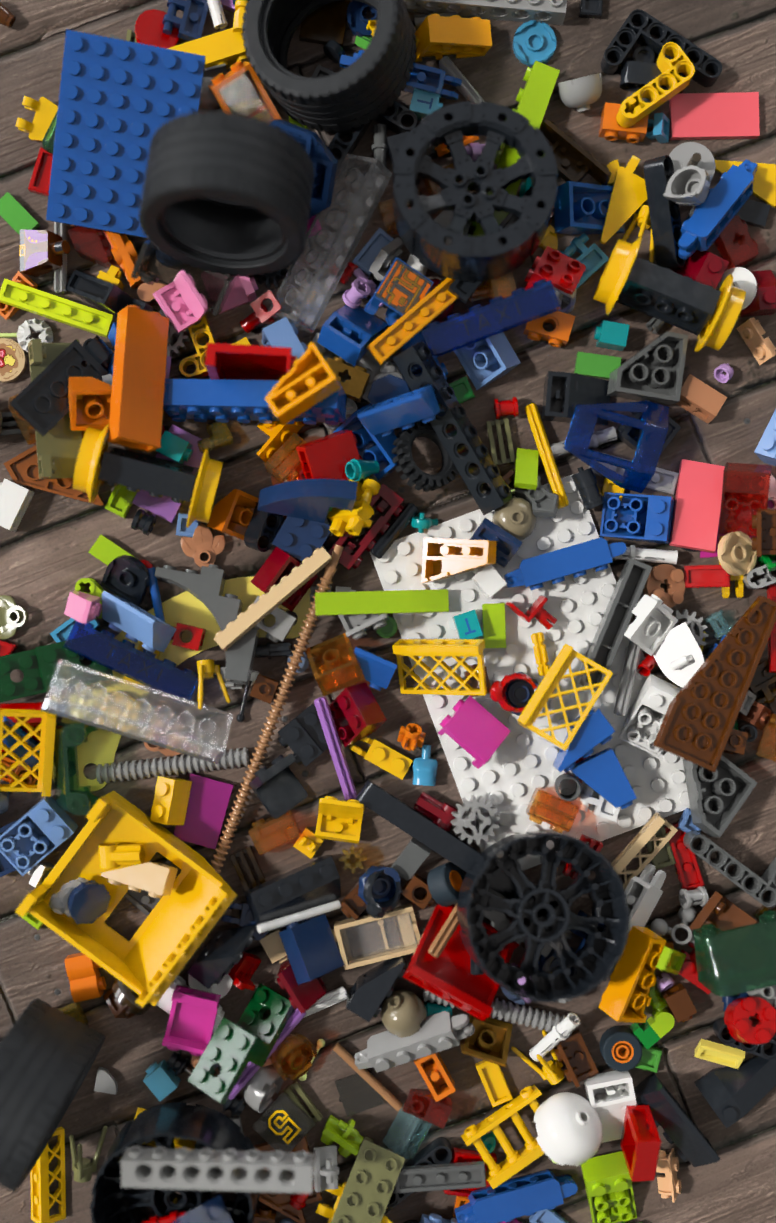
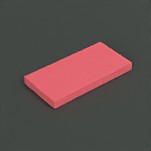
M759 92L678 93L669 99L670 140L758 139L760 136Z
M685 459L680 461V474L677 483L670 546L710 553L715 552L726 466Z

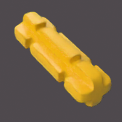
M542 632L533 633L531 638L532 643L535 644L533 648L536 664L539 665L537 667L539 676H545L550 669V665L547 664L549 659L546 644L543 643L545 641L544 634Z

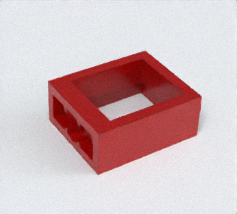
M649 1105L626 1106L620 1145L631 1181H654L661 1139Z

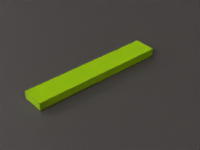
M448 589L315 593V616L449 612Z

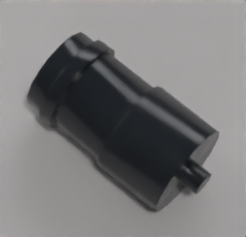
M583 466L577 468L579 473L571 477L577 491L580 493L583 501L582 504L586 510L605 503L592 467L586 470L583 469Z

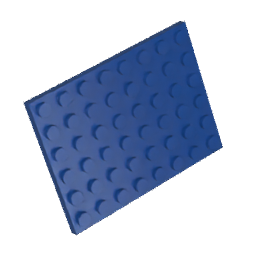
M66 29L46 220L147 238L140 226L139 210L151 139L158 128L167 121L183 114L199 112L206 56Z

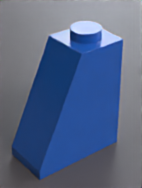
M608 747L576 763L570 770L615 808H627L633 804L632 800L637 798L612 748Z

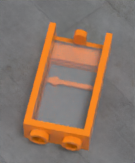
M240 60L230 67L231 71L223 75V73H220L211 79L212 84L208 88L225 113L243 114L250 118H257L259 121L263 120L269 124L277 119L282 120L249 62H242Z

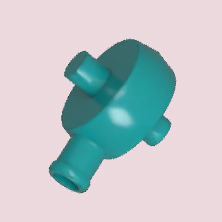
M420 512L419 516L412 518L411 525L414 528H418L419 533H424V529L437 526L438 519L425 517V513Z
M492 1131L480 1137L489 1153L494 1151L496 1146V1136Z

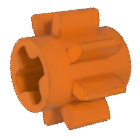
M409 723L406 725V728L404 726L400 727L397 741L401 742V746L404 749L414 751L417 746L422 748L426 733L422 732V728L419 725Z

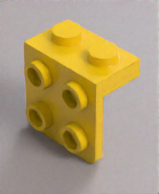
M331 796L320 798L315 838L359 844L364 804L352 799L339 801Z

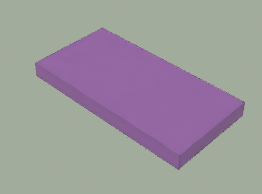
M172 424L168 432L188 441L192 445L193 453L188 462L184 461L183 464L200 469L205 448H208V451L211 449L208 442ZM159 453L156 455L157 458L173 461ZM144 490L137 492L132 502L171 523L174 522L182 506L181 503L172 501L171 497L164 495L162 498L149 495L148 491Z

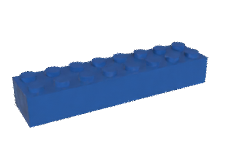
M165 379L163 410L172 420L177 422L194 419L196 422L215 420L220 423H227L229 420H237L240 423H250L252 420L270 424L272 421L279 420L265 400V397L280 380ZM342 386L339 390L287 424H294V421H301L309 425H314L316 422H325L328 425H337L339 422H345L347 396Z

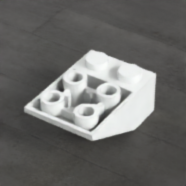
M650 674L640 689L618 738L659 757L663 750L653 746L667 709L671 701L681 691V688Z
M615 1070L595 1074L584 1079L587 1100L590 1102L591 1107L597 1111L601 1119L603 1128L601 1143L621 1139L626 1106L637 1105L630 1073L628 1071L619 1072Z

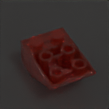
M726 462L723 473L719 534L741 531L748 536L757 537V529H752V515H757V509H768L772 465Z

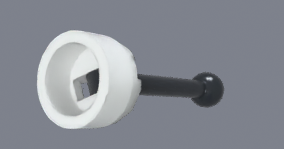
M252 670L249 686L245 685L240 713L236 716L238 722L245 720L244 710L249 687L255 683L259 674L258 671Z

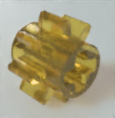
M352 844L351 849H342L345 857H339V861L345 862L343 870L350 868L354 874L356 868L364 869L361 861L367 860V856H361L362 847L357 850L354 849V844ZM351 854H355V858H359L356 859L355 863H351V860L348 859Z

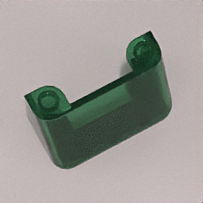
M97 719L62 721L56 724L53 757L56 803L59 808L73 815H88L99 798L102 797L94 795L90 791V786H79L77 746L83 742H88V735L92 731L98 730Z
M764 911L759 916L760 923L721 931L712 924H705L701 928L693 929L698 981L715 995L723 997L776 985V911Z

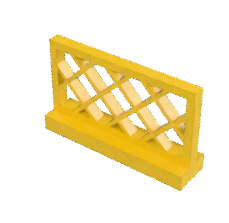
M399 639L392 645L393 654H396L401 694L484 696L487 694L483 655L485 639ZM403 656H410L416 662L411 669L404 663ZM425 656H431L437 662L432 669L422 661ZM447 656H452L458 662L453 670L443 661ZM467 657H477L478 666L475 670L464 661ZM417 665H420L428 673L423 679L413 672ZM438 665L449 673L444 680L434 672ZM460 665L470 673L465 681L455 672ZM408 675L418 683L415 688H407L406 678ZM429 675L439 683L437 688H431L424 682ZM452 676L461 685L458 688H451L445 681ZM474 676L480 682V689H473L467 681Z
M565 643L518 718V724L566 751L612 677L613 672L573 650V647ZM574 658L584 662L585 670L572 673L570 665ZM599 671L606 675L602 683L592 685L589 673ZM587 674L589 686L576 688L573 677ZM571 677L574 689L560 692L559 682L562 679ZM557 687L558 693L553 694L554 690ZM599 687L596 693L594 694L593 688ZM591 689V701L580 704L577 692ZM575 693L578 705L564 708L562 696ZM559 697L562 708L548 711L546 704L548 700ZM544 706H545L546 712L541 713V711L543 710V708H544ZM582 707H586V709H585L584 712L582 713V709H581V708H582ZM579 708L581 716L579 720L568 723L565 711ZM563 712L566 724L552 727L549 715ZM547 716L550 728L540 730L533 726L537 718ZM575 726L573 730L570 732L569 727ZM567 728L569 736L564 744L555 739L554 730ZM551 731L552 737L545 732Z
M47 707V710L0 709V780L7 774L15 780L11 784H0V791L42 792L41 796L51 797L56 707ZM4 716L15 717L18 722L10 728L4 722ZM31 717L42 718L41 723L35 728L26 722ZM21 725L30 731L22 738L14 732ZM9 734L17 740L11 747L2 742ZM33 735L40 740V743L34 748L25 742ZM20 745L29 751L21 758L13 751ZM8 754L16 760L9 767L1 761ZM31 755L39 760L32 768L25 762ZM18 765L23 766L27 770L20 777L12 771ZM33 775L38 780L37 785H27L23 780Z

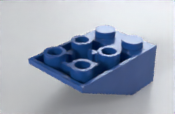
M345 305L334 311L322 325L317 343L355 366L368 351L366 347L387 329L388 324L376 316L368 314L360 306L353 309Z
M604 492L605 503H603L600 536L670 544L675 500L672 497Z
M594 707L591 709L567 750L564 751L560 748L553 763V767L559 772L571 770L576 765V760L580 757H583V759L594 752L593 748L599 743L603 745L613 738L611 734L615 730L599 709ZM578 716L573 722L578 721L581 716ZM575 726L570 727V732L573 730ZM567 733V735H566V738H565L563 744L565 743V741L567 740V738H568V736H569L568 733Z

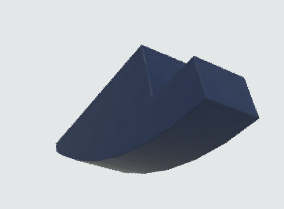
M304 479L276 484L260 490L257 510L324 523L329 507L352 511L356 501L357 482L339 479Z

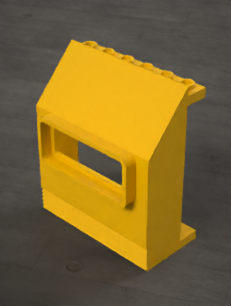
M113 790L99 798L86 816L89 820L43 883L26 896L15 912L21 917L28 913L32 914L140 995L136 1000L137 1004L144 1007L148 1001L155 1007L236 898L237 894L202 855L159 823L150 821V817ZM118 842L119 845L143 844L145 848L144 863L150 862L158 852L181 869L180 874L174 881L171 895L162 896L130 940L124 938L105 923L129 890L128 885L121 883L119 886L108 883V878L102 877L101 874L134 865H120L110 869L100 868L98 845L102 843ZM82 877L86 880H94L98 884H103L109 892L111 899L107 911L92 924H77L73 917H67L64 913L57 914L53 912L49 906L51 896L58 893L65 883Z

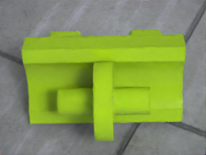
M330 1115L323 1129L321 1141L326 1145H331L333 1141L339 1144V1154L347 1158L351 1154L355 1156L358 1154L364 1137L353 1128L356 1121L352 1118L346 1123Z

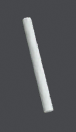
M339 900L293 913L258 924L257 930L261 934L340 909L341 904Z

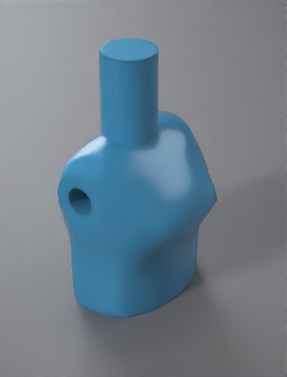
M423 744L422 757L413 760V785L436 786L438 761L430 758L431 745Z

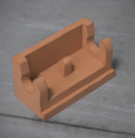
M689 374L685 381L682 382L680 402L675 404L709 424L717 416L727 397Z

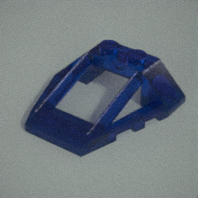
M649 401L576 405L563 448L620 488L642 493L655 473L668 432L669 407ZM611 411L643 412L641 420ZM598 417L642 430L633 462L588 449ZM597 461L625 469L624 475L622 476Z

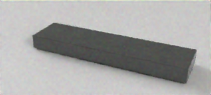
M484 1161L402 1167L395 1184L396 1193L486 1187Z

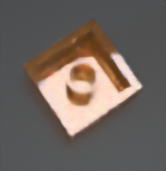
M345 633L307 648L306 654L323 696L365 680L354 648Z

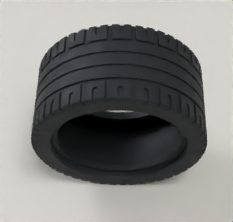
M249 0L246 3V12L243 15L244 23H242V37L247 58L256 74L281 108L295 121L304 126L306 125L308 128H315L319 131L325 130L326 132H332V130L340 132L342 130H351L353 127H361L362 124L365 125L370 120L378 118L379 114H383L387 111L388 107L394 104L395 99L400 97L401 91H404L407 86L406 83L409 82L411 77L410 73L413 72V63H415L417 49L415 44L416 36L412 20L403 0H353L365 3L377 10V22L372 39L362 55L349 67L336 74L321 78H306L289 72L287 68L288 48L295 31L307 16L326 4L342 0Z
M200 111L195 114L192 112L180 115L159 127L151 139L139 210L141 229L154 246H157L159 250L164 251L168 256H172L173 259L180 260L182 263L189 264L194 268L198 267L201 270H209L213 273L219 272L220 274L235 276H254L256 274L263 275L280 271L296 262L305 249L314 181L313 163L306 150L298 141H295L291 135H287L285 131L279 130L278 127L269 125L268 122L263 120L259 121L257 118H250L243 114L225 113V111H207L205 113Z
M35 998L30 1002L0 1043V1185L12 1192L18 1191L36 1164L77 1094L105 1040L103 1034L92 1028L89 1029L87 1025L80 1021L77 1022L76 1019L67 1014L65 1015L64 1012L55 1007L52 1008L50 1004L39 998Z

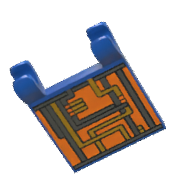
M396 257L374 295L364 307V311L374 315L380 303H383L402 317L426 296L434 282Z

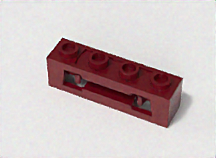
M385 484L381 485L377 495L372 496L370 506L373 508L381 498L382 501L376 507V510L383 514L388 506L390 509L384 517L380 516L359 543L360 547L353 556L350 554L356 548V545L351 541L343 549L338 562L349 571L351 568L356 570L363 561L361 556L365 550L370 552L377 543L374 540L379 533L383 535L391 525L388 523L393 515L397 517L404 509L402 505L404 499ZM345 531L344 535L335 544L343 546L349 538L353 539L354 536ZM334 545V546L331 548V550L328 552V554H329L330 556H331V554H332V552H333V549H334L335 545Z

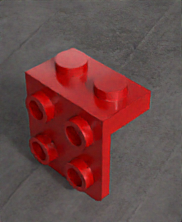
M547 246L541 257L537 255L531 267L534 270H529L524 280L528 283L524 292L532 295L539 280L572 295L586 266L578 260L572 259L558 250Z

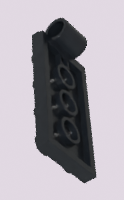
M98 335L85 347L75 339L9 404L42 437L45 436L69 412V377H93L101 381L102 376L109 373L101 364L113 351ZM81 362H85L86 367H83Z

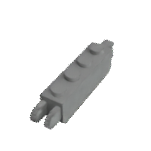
M443 1011L428 1016L425 1020L423 1019L419 1031L411 1036L401 1038L391 1034L388 1030L372 1035L367 1040V1048L355 1053V1065L359 1070L373 1067L378 1073L460 1045L459 1040L467 1038V1036L470 1037V1035L474 1034L475 1028L473 1024L469 1023L470 1020L466 1014L452 1017L449 1012Z

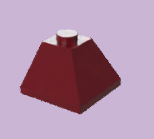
M772 270L752 271L757 281V293L752 303L740 311L738 318L773 315L776 313V278Z

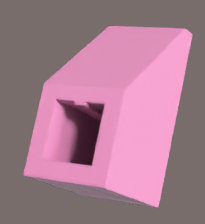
M77 590L71 591L64 614L87 624L100 616L102 604H100L101 597Z

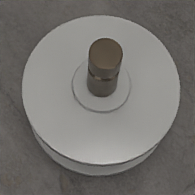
M685 142L675 147L669 154L673 161L674 173L678 169L694 165L705 169L708 175H712L713 178L716 167L715 159L710 150L704 145L696 142Z

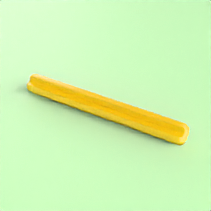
M529 404L525 406V412L553 494L559 495L558 509L567 507L569 502L537 404Z

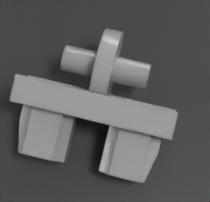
M329 1145L313 1148L315 1156V1191L321 1192L328 1189H338V1174L340 1171L339 1167H337V1146Z

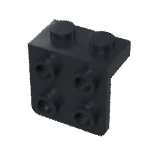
M292 753L285 758L283 755H280L271 762L273 766L269 769L266 766L262 767L254 773L256 778L249 783L252 790L274 819H278L307 798V792L289 768L296 761Z

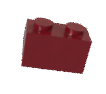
M696 250L691 257L686 259L683 267L675 268L672 272L684 277H690L696 282L712 286L716 289L729 261L711 252Z
M276 546L251 580V583L267 594L273 585H278L285 575L291 574V570L296 566L299 567L301 563ZM313 576L281 605L292 612L318 576Z

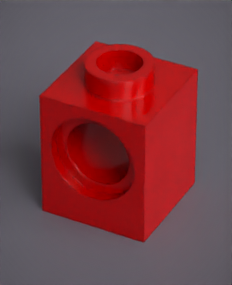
M177 623L176 627L173 626L176 628V631L171 638L173 640L172 645L201 651L206 629L183 623ZM185 630H189L192 633V640L188 643L182 639V634Z

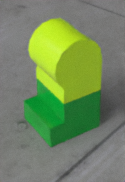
M658 1007L652 1012V1016L641 1025L633 1023L630 1029L648 1050L674 1027L675 1020L668 1009Z

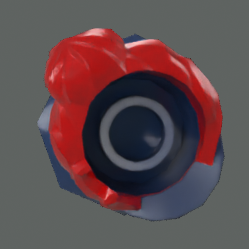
M523 672L505 675L501 682L495 681L489 693L491 699L499 702L504 710L519 716L539 685L536 679Z

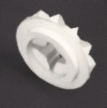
M36 318L25 320L19 326L16 334L20 347L28 352V343L31 340L29 339L31 328L36 333H41L39 335L41 343L53 342L51 327L45 321Z

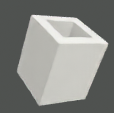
M492 565L473 571L475 575L472 577V580L487 598L492 597L507 584Z

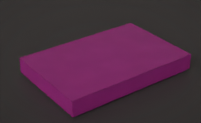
M192 773L189 777L192 785L184 825H176L174 835L180 840L216 849L234 784Z

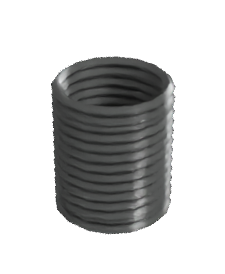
M562 774L555 781V790L562 800L573 801L580 796L581 785L573 775ZM572 779L576 781V790L573 794L563 795L559 792V785L563 780Z

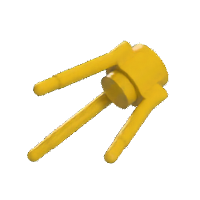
M648 205L641 206L639 212L634 214L633 220L622 240L627 241L636 223L640 227L638 237L642 238L645 229L650 228L651 220ZM651 227L649 261L653 263L654 241Z
M213 659L197 661L198 709H202L204 679L214 678L213 674L217 676L226 702L230 703L231 700L220 672V665H215Z
M542 1030V1034L544 1037L547 1035V1032H545V1030ZM514 1046L511 1047V1050L540 1074L543 1080L547 1079L551 1085L558 1084L564 1078L565 1073L561 1069L563 1064L562 1062L559 1063L554 1048L550 1051L554 1062L552 1060L546 1062L540 1054H537V1059L543 1065L542 1069H540Z

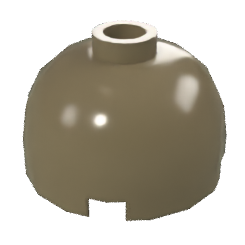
M514 497L505 505L494 510L492 522L521 541L532 534L536 527L537 517L533 514L532 505L523 498Z
M395 990L388 999L385 997L382 1002L383 1007L380 1011V1018L385 1028L391 1034L404 1038L413 1035L421 1028L422 1020L426 1019V1007L423 1001L410 990Z

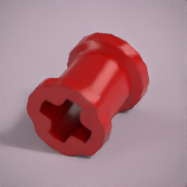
M517 397L502 401L494 399L495 418L499 419L500 416L508 415L518 417Z

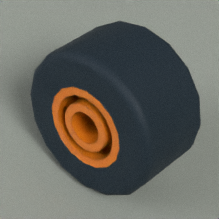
M447 862L430 870L427 877L428 889L432 898L443 907L458 903L460 888L465 877L461 868L452 862Z
M613 1026L607 1029L601 1036L599 1042L600 1052L609 1067L619 1072L629 1071L640 1062L642 1045L631 1029L624 1026Z

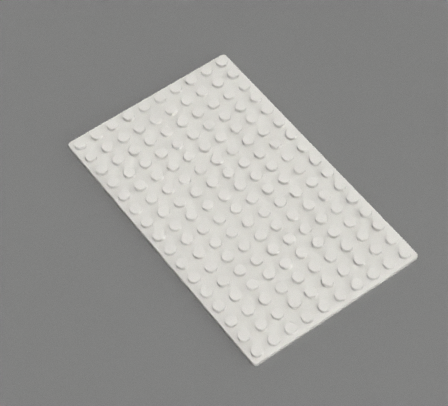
M572 475L561 478L569 502L568 506L557 509L556 518L537 517L536 527L532 534L521 540L523 543L505 568L499 564L492 565L504 580V575L518 569L521 561L524 559L599 538L590 511L586 510L585 506H583L582 498L575 487ZM549 483L542 485L546 491L552 493ZM480 509L440 523L437 526H432L430 529H424V533L416 532L397 539L380 559L373 556L370 551L384 591L448 589L449 612L392 613L402 639H459L453 616L472 610L476 611L483 633L482 604L505 603L506 648H485L483 650L484 665L487 668L491 686L495 681L501 682L505 675L523 672L536 679L538 685H540L545 676H539L537 667L539 665L536 664L533 648L535 644L532 643L531 638L533 633L542 632L544 634L545 641L543 643L546 644L549 659L547 664L550 667L565 643L586 657L617 584L610 564H608L607 569L595 572V568L586 570L587 574L574 578L573 574L564 576L565 581L552 584L551 580L543 582L544 587L531 590L530 586L526 588L524 586L508 588L505 585L490 598H487L472 580V577L475 575L473 573L474 570L435 582L422 583L424 538L470 540L484 518L492 522L494 511L483 515ZM540 595L545 596L548 600L543 605V608L555 617L557 621L555 624L549 622L553 627L547 630L535 618H532L530 622L523 620L506 603L514 604L525 614ZM625 635L609 670L613 672V675L593 706L602 712L615 732L611 734L613 738L607 743L596 745L593 748L594 752L590 755L592 756L608 747L612 748L626 777L630 779L629 783L637 797L632 800L633 804L631 806L620 809L616 822L594 815L593 812L596 805L589 804L587 812L580 810V796L573 801H565L558 796L555 790V781L560 775L571 774L577 778L570 770L559 772L553 767L560 748L528 728L526 729L519 725L517 720L520 715L517 716L504 710L499 702L491 699L490 693H487L485 696L480 695L472 698L511 732L487 763L479 769L471 764L475 758L446 733L442 736L438 734L442 728L439 724L447 715H453L455 711L452 708L460 699L465 701L470 695L423 694L461 799L466 798L467 801H470L471 795H474L476 800H478L481 795L485 798V802L489 799L492 802V806L498 809L495 814L500 816V820L495 821V823L500 827L499 829L494 828L492 830L495 833L494 837L491 835L487 836L488 842L480 839L479 847L481 852L505 837L514 834H526V832L557 833L580 839L583 834L601 842L645 825L656 812L665 818L690 808L682 758L664 750L657 757L618 738L636 697L648 676L639 674V670H637L627 715L619 716L614 714L630 639ZM641 650V654H640V659H639L638 665H639V664L643 661V659L645 658L644 655H643L642 650ZM408 656L413 667L416 662ZM425 656L422 660L431 669L437 664L431 656ZM447 656L443 660L452 670L458 664L452 656ZM467 657L464 660L469 666L478 664L477 657ZM574 658L570 665L572 673L579 672L584 662ZM417 665L414 669V673L421 679L428 674L420 665ZM440 665L434 670L442 680L449 674ZM460 665L455 672L465 681L464 671L467 670ZM430 675L424 681L431 688H437L439 685ZM452 676L445 681L451 688H458L461 685ZM578 676L573 677L575 682ZM571 677L562 679L558 684L560 692L574 689ZM575 683L576 688L584 687L580 684ZM557 687L554 690L553 694L558 693ZM591 689L577 692L580 704L591 701ZM575 693L562 696L564 708L578 705ZM559 697L550 698L546 703L548 711L562 708ZM544 706L543 710L541 711V713L546 712L545 706ZM582 707V708H581V709H582V713L584 712V710L586 709V707ZM579 708L565 711L568 723H572L574 719L580 716ZM563 712L549 715L552 727L566 724ZM547 716L537 718L533 726L540 730L550 728ZM567 728L553 731L555 739L563 743L568 733ZM551 731L545 732L552 737ZM572 779L563 780L559 785V792L563 795H571L576 790V781ZM582 782L580 783L581 793L584 794L587 784ZM594 791L592 797L598 798L599 794ZM479 806L480 812L488 813L485 808ZM477 815L475 816V820L472 821L474 825L476 823V820L479 819ZM551 840L546 842L548 849L554 847V843ZM501 850L496 856L501 858L504 852ZM529 854L526 855L527 857L518 859L522 871L542 864L540 863L541 855L533 856Z

